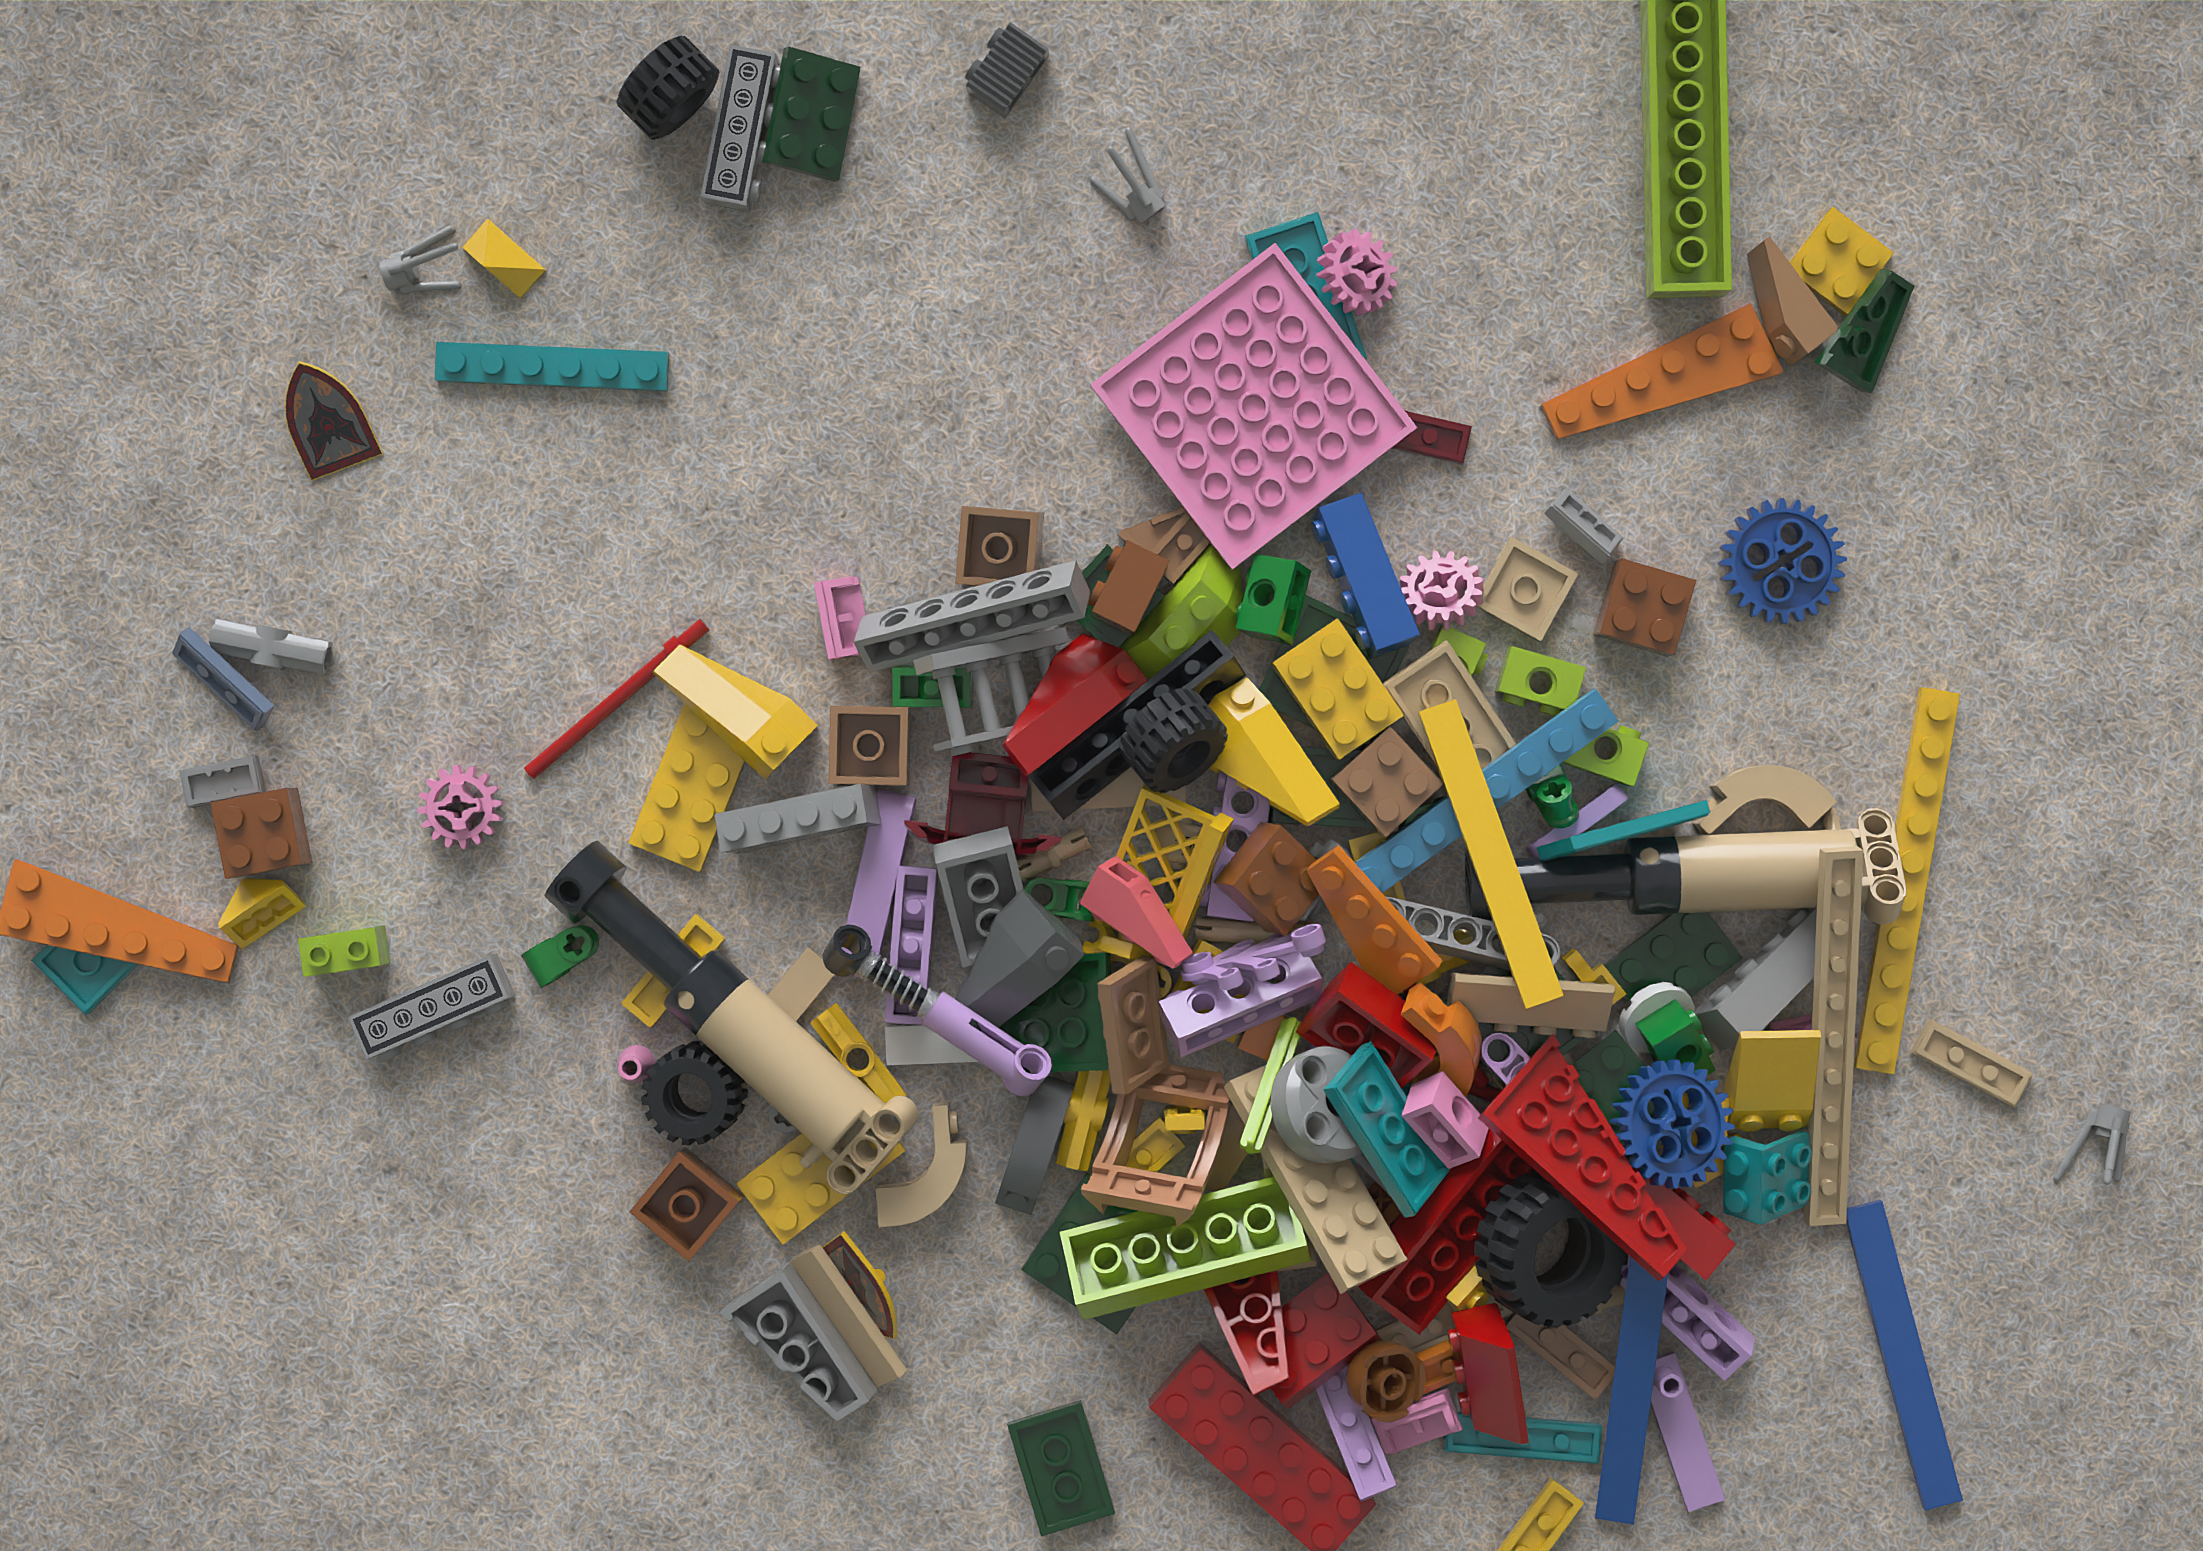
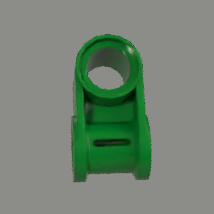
M1561 764L1525 789L1529 798L1536 804L1550 827L1562 829L1571 826L1577 821L1579 810L1572 797L1573 789L1571 783L1566 777Z
M1036 877L1026 884L1024 891L1029 895L1031 889L1037 884H1046L1051 888V900L1042 906L1053 915L1094 922V917L1090 910L1081 904L1080 908L1077 909L1079 892L1082 891V899L1090 883L1089 881Z
M578 925L565 929L556 936L544 940L524 952L521 957L539 987L543 988L569 973L570 969L592 957L599 947V937L593 928L587 925ZM582 936L585 939V943L581 945V949L574 950L571 944L576 941L575 937Z

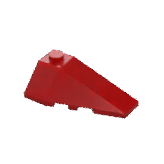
M1081 634L1054 655L1043 679L1038 682L1034 689V694L1029 703L1020 713L1002 744L1003 749L1025 777L1148 681L1124 649L1086 634Z
M1275 1270L1203 1289L1253 1397L1288 1381L1289 1371L1278 1271Z

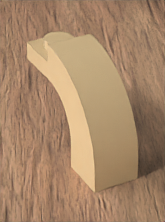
M1776 765L1750 766L1730 772L1710 785L1720 798L1717 801L1714 797L1708 799L1711 813L1708 814L1709 816L1696 819L1692 824L1703 835H1710L1745 803L1755 799H1766L1781 806L1801 828H1810L1838 801L1819 782L1798 770Z
M949 1102L934 1103L932 1106L935 1153L930 1167L921 1176L911 1181L877 1185L878 1228L906 1225L925 1218L937 1210L956 1188L967 1158L968 1139L952 1140V1134H959L957 1111H950Z

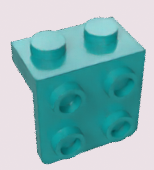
M1798 1131L1767 1145L1736 1136L1729 1137L1733 1141L1732 1145H1724V1153L1727 1156L1726 1160H1724L1723 1179L1724 1214L1763 1225L1806 1206L1811 1194V1186L1808 1183V1169L1812 1155L1809 1146V1133Z

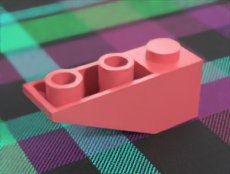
M1117 856L1097 867L1080 901L1082 906L1090 910L1093 917L1107 922L1120 931L1126 940L1140 945L1150 952L1157 962L1170 966L1172 969L1192 956V950L1145 875Z

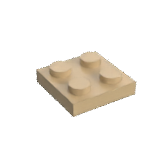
M1510 536L1483 583V604L1476 605V607L1534 640L1541 642L1576 580L1578 573Z

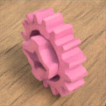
M1353 229L1348 233L1342 232L1332 238V241L1322 247L1325 254L1317 258V262L1324 266V270L1317 273V277L1325 279L1327 283L1321 289L1322 292L1331 291L1334 295L1331 300L1332 305L1342 302L1344 313L1355 309L1357 316L1368 311L1371 313L1381 308L1383 303L1393 297L1389 290L1397 286V282L1390 278L1391 274L1398 271L1397 267L1389 265L1387 261L1393 256L1392 252L1383 253L1381 248L1384 242L1382 240L1375 243L1371 242L1372 235L1369 231L1360 235L1358 229Z
M1434 551L1432 560L1428 561L1421 555L1418 557V567L1408 564L1406 567L1407 576L1400 577V587L1411 614H1414L1416 625L1426 620L1428 621L1429 630H1433L1437 623H1442L1443 628L1449 630L1450 622L1456 621L1460 626L1464 625L1465 614L1471 617L1476 616V605L1483 604V578L1479 577L1477 566L1469 567L1466 556L1456 561L1454 560V552L1450 551L1446 558H1440L1438 551Z
M453 765L452 775L446 769L438 770L439 781L434 779H427L426 781L431 791L419 793V797L427 801L426 806L417 809L418 813L427 814L428 819L421 824L422 827H433L435 829L431 836L433 840H439L445 836V847L448 848L453 847L456 840L459 841L461 849L469 848L470 839L477 845L483 844L482 833L494 835L496 831L490 824L492 821L503 820L501 815L495 813L496 807L505 805L504 801L495 800L494 794L500 790V787H489L487 785L491 777L488 773H484L479 778L476 777L477 767L470 766L466 774L463 773L461 765ZM467 782L475 785L481 791L484 798H477L471 793ZM449 785V793L441 802H437L442 790ZM460 799L461 802L476 804V807L462 811V816L458 811L445 809L447 806L459 803ZM480 812H485L480 824L472 830L473 820ZM443 815L452 822V829L455 832L444 826L438 816Z

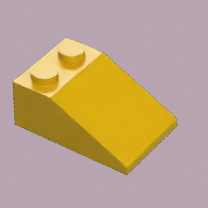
M1820 1030L1740 1032L1723 1085V1093H1727V1098L1730 1099L1729 1108L1733 1109V1112L1729 1114L1728 1123L1735 1125L1734 1129L1755 1132L1762 1128H1779L1783 1131H1795L1800 1128H1806L1813 1110L1821 1041Z

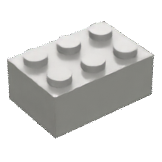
M1008 826L932 845L962 968L974 965L975 957L990 933V926L995 916L1023 889Z

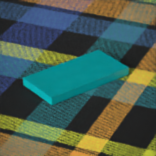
M1319 212L1245 235L1244 238L1252 260L1274 243L1278 245L1364 359H1366V353L1352 311L1344 313L1342 302L1332 305L1333 293L1331 291L1323 293L1321 290L1327 283L1325 279L1317 277V273L1324 270V266L1317 262V258L1325 254L1322 247L1328 243V239Z
M1704 800L1564 838L1536 847L1539 859L1544 862L1709 816L1708 814L1711 812L1708 801Z
M1365 1043L1356 1050L1323 1091L1404 1218L1415 1216L1452 1168L1448 1169L1401 1116L1407 1097L1373 1043Z

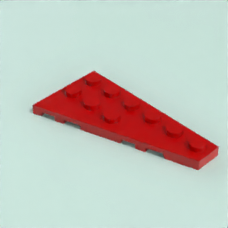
M1552 1034L1478 1119L1659 1282L1668 1274L1687 1249L1662 1208L1656 1207L1644 1188L1647 1185L1641 1174L1639 1172L1635 1173L1624 1155L1626 1150L1595 1100L1589 1099L1578 1081L1579 1074L1572 1064L1568 1065L1558 1049L1560 1046L1558 1040Z

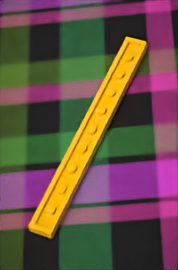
M1919 687L1895 821V832L1905 879L1906 895L1897 920L1891 924L1877 925L1853 1067L1893 1075L1895 1073L1960 693Z

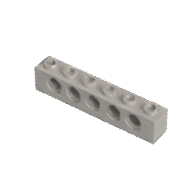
M1074 560L864 615L861 618L854 644L868 672L871 673L914 662L913 660L930 654L984 644L1084 618L1090 590L1077 561Z

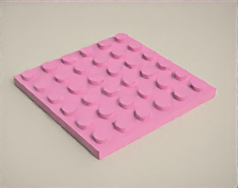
M1276 243L1090 384L1092 390L1231 570L1239 566L1418 428Z

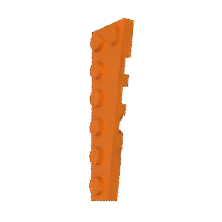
M1750 303L1554 397L1540 406L1558 440L1690 400L1771 378L1784 371Z
M18 859L13 861L0 910V936L230 984L239 947L229 941Z

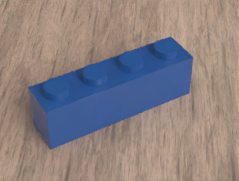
M1362 492L1319 507L1313 516L1311 529L1317 543H1323L1328 557L1325 558L1327 570L1332 579H1338L1342 589L1340 593L1341 604L1346 614H1352L1357 626L1354 629V634L1360 649H1366L1369 658L1372 659L1413 644L1420 633Z

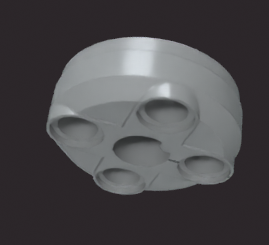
M1317 1047L1302 1052L1290 1059L1277 1073L1271 1091L1272 1116L1282 1140L1298 1156L1315 1163H1336L1353 1158L1362 1152L1323 1091L1352 1056L1335 1047Z

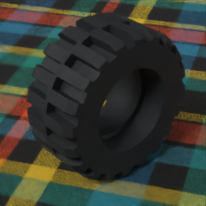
M1536 1170L1532 1172V1175L1525 1173L1514 1179V1185L1506 1184L1499 1190L1498 1194L1500 1196L1495 1202L1491 1200L1485 1208L1488 1213L1484 1221H1479L1477 1232L1480 1233L1479 1241H1475L1474 1255L1479 1257V1260L1475 1261L1477 1274L1483 1278L1482 1286L1488 1294L1494 1297L1496 1302L1536 1325L1542 1324L1547 1328H1558L1562 1324L1570 1326L1579 1323L1581 1316L1585 1318L1592 1316L1598 1311L1597 1306L1600 1303L1606 1304L1613 1296L1610 1293L1615 1284L1619 1286L1623 1275L1620 1273L1622 1266H1627L1629 1255ZM1567 1219L1569 1235L1563 1255L1550 1270L1536 1276L1534 1261L1540 1241L1550 1228L1560 1221Z

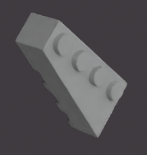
M1798 908L1786 920L1789 925L1781 933L1776 932L1761 945L1762 950L1754 958L1744 962L1735 971V975L1717 989L1695 1011L1703 1026L1702 1031L1721 1051L1736 1047L1741 1031H1762L1814 978L1817 908Z
M791 1262L730 1301L719 1312L729 1322H734L745 1333L744 1336L751 1343L757 1344L774 1359L773 1363L783 1372L789 1373L800 1384V1388L837 1422L869 1402L878 1390Z

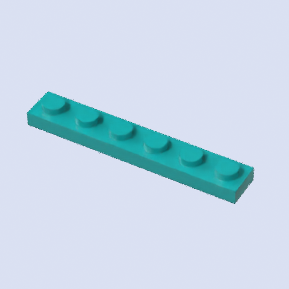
M436 342L434 380L437 382L668 392L669 353L666 351Z

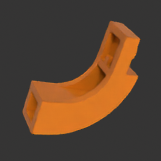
M1419 982L1409 989L1401 1015L1433 1043L1439 1055L1434 1057L1420 1071L1417 1082L1444 1072L1461 1093L1466 1096L1472 1086L1481 1057L1482 1037L1479 1027L1472 1014L1459 1000L1448 1007L1436 994Z

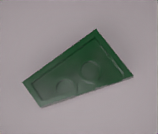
M1880 269L1814 363L1857 390L1873 393L1915 286L1893 271Z

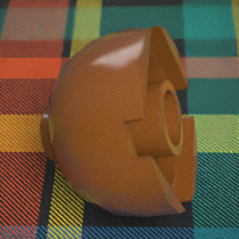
M1380 1340L1366 1345L1354 1354L1346 1372L1347 1391L1354 1405L1378 1422L1391 1423L1407 1416L1410 1412L1406 1409L1411 1406L1414 1400L1419 1402L1426 1383L1425 1366L1421 1359L1417 1358L1414 1352L1407 1347L1393 1341Z

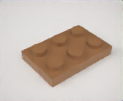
M1142 955L1098 983V999L1101 1005L1104 1027L1103 1036L1106 1041L1109 1063L1108 1072L1111 1078L1112 1092L1116 1094H1128L1170 1065L1165 1026L1161 1020L1159 1005L1161 995L1156 960L1152 956Z

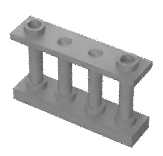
M1066 627L930 654L913 660L917 676L932 673L933 680L937 679L951 740L934 744V751L939 752L949 749L951 756L973 752V744L1007 737L1013 726L1000 729L986 668L990 667L989 661L999 659L1000 665H1005L1013 704L1018 718L1029 703L1020 661H1023L1022 654L1032 652L1033 658H1038L1043 679L1050 667L1049 664L1053 654H1056L1055 647L1069 642ZM966 666L967 673L971 672L985 730L983 733L966 736L952 676L956 675V667Z

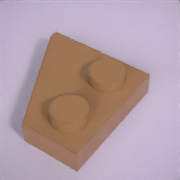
M1182 506L1133 527L1125 528L1118 533V536L1125 543L1129 540L1169 560L1170 562L1163 576L1171 584H1174L1210 544Z

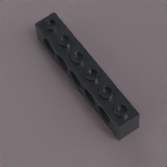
M1211 630L1029 774L1028 777L1060 817L1065 820L1131 767L1120 752V739L1126 732L1125 728L1128 723L1149 702L1157 699L1162 694L1171 693L1176 689H1192L1208 705L1215 695L1238 683L1246 674L1235 656Z

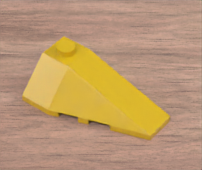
M679 645L652 672L764 780L818 726L790 698L682 645Z
M1247 677L1215 695L1208 706L1226 726L1228 737L1224 744L1223 752L1209 769L1216 773L1222 771L1237 780L1236 785L1246 791L1251 788L1268 798L1270 805L1307 827L1339 808L1340 803L1276 710Z

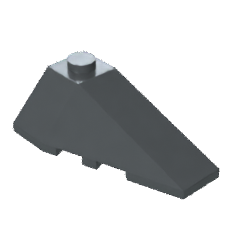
M1022 889L995 916L990 926V933L983 947L979 949L975 957L974 966L967 980L962 983L955 1000L996 1027H1000L1055 985L1084 956L1079 936Z

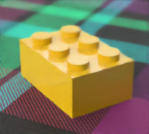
M1338 618L1271 663V666L1335 760H1340L1404 716Z

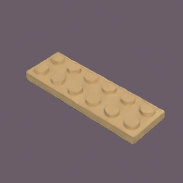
M1266 1065L1230 1080L1224 1086L1226 1093L1245 1125ZM1272 1120L1261 1154L1339 1292L1342 1294L1407 1260L1406 1256L1350 1159L1336 1163H1315L1303 1159L1294 1153L1282 1140L1274 1120Z

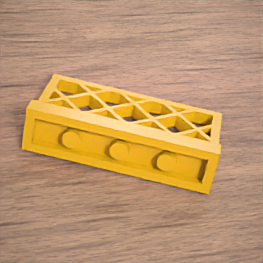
M1144 785L1140 791L1116 856L1130 866L1134 865L1137 871L1148 878L1152 886L1169 881L1175 898L1173 901L1164 903V906L1167 910L1170 909V916L1184 939L1187 940L1234 818L1221 812L1215 817L1170 795L1160 793L1159 791L1153 792ZM1149 799L1160 804L1167 818L1151 823L1144 809L1147 800ZM1187 817L1203 824L1199 835L1186 839L1178 822ZM1139 821H1141L1143 826L1137 828ZM1170 824L1178 842L1162 848L1154 829ZM1146 832L1154 851L1138 856L1132 840L1134 836ZM1195 844L1192 851L1189 845ZM1182 849L1188 862L1187 867L1173 872L1166 853ZM1128 853L1130 859L1125 860L1126 855ZM1157 857L1165 875L1150 880L1142 862ZM1182 877L1179 885L1177 878ZM1103 922V923L1107 924L1110 928H1112V929L1118 931L1117 929H1115L1114 927H1112V926H1111L1110 924H1108L1107 922Z

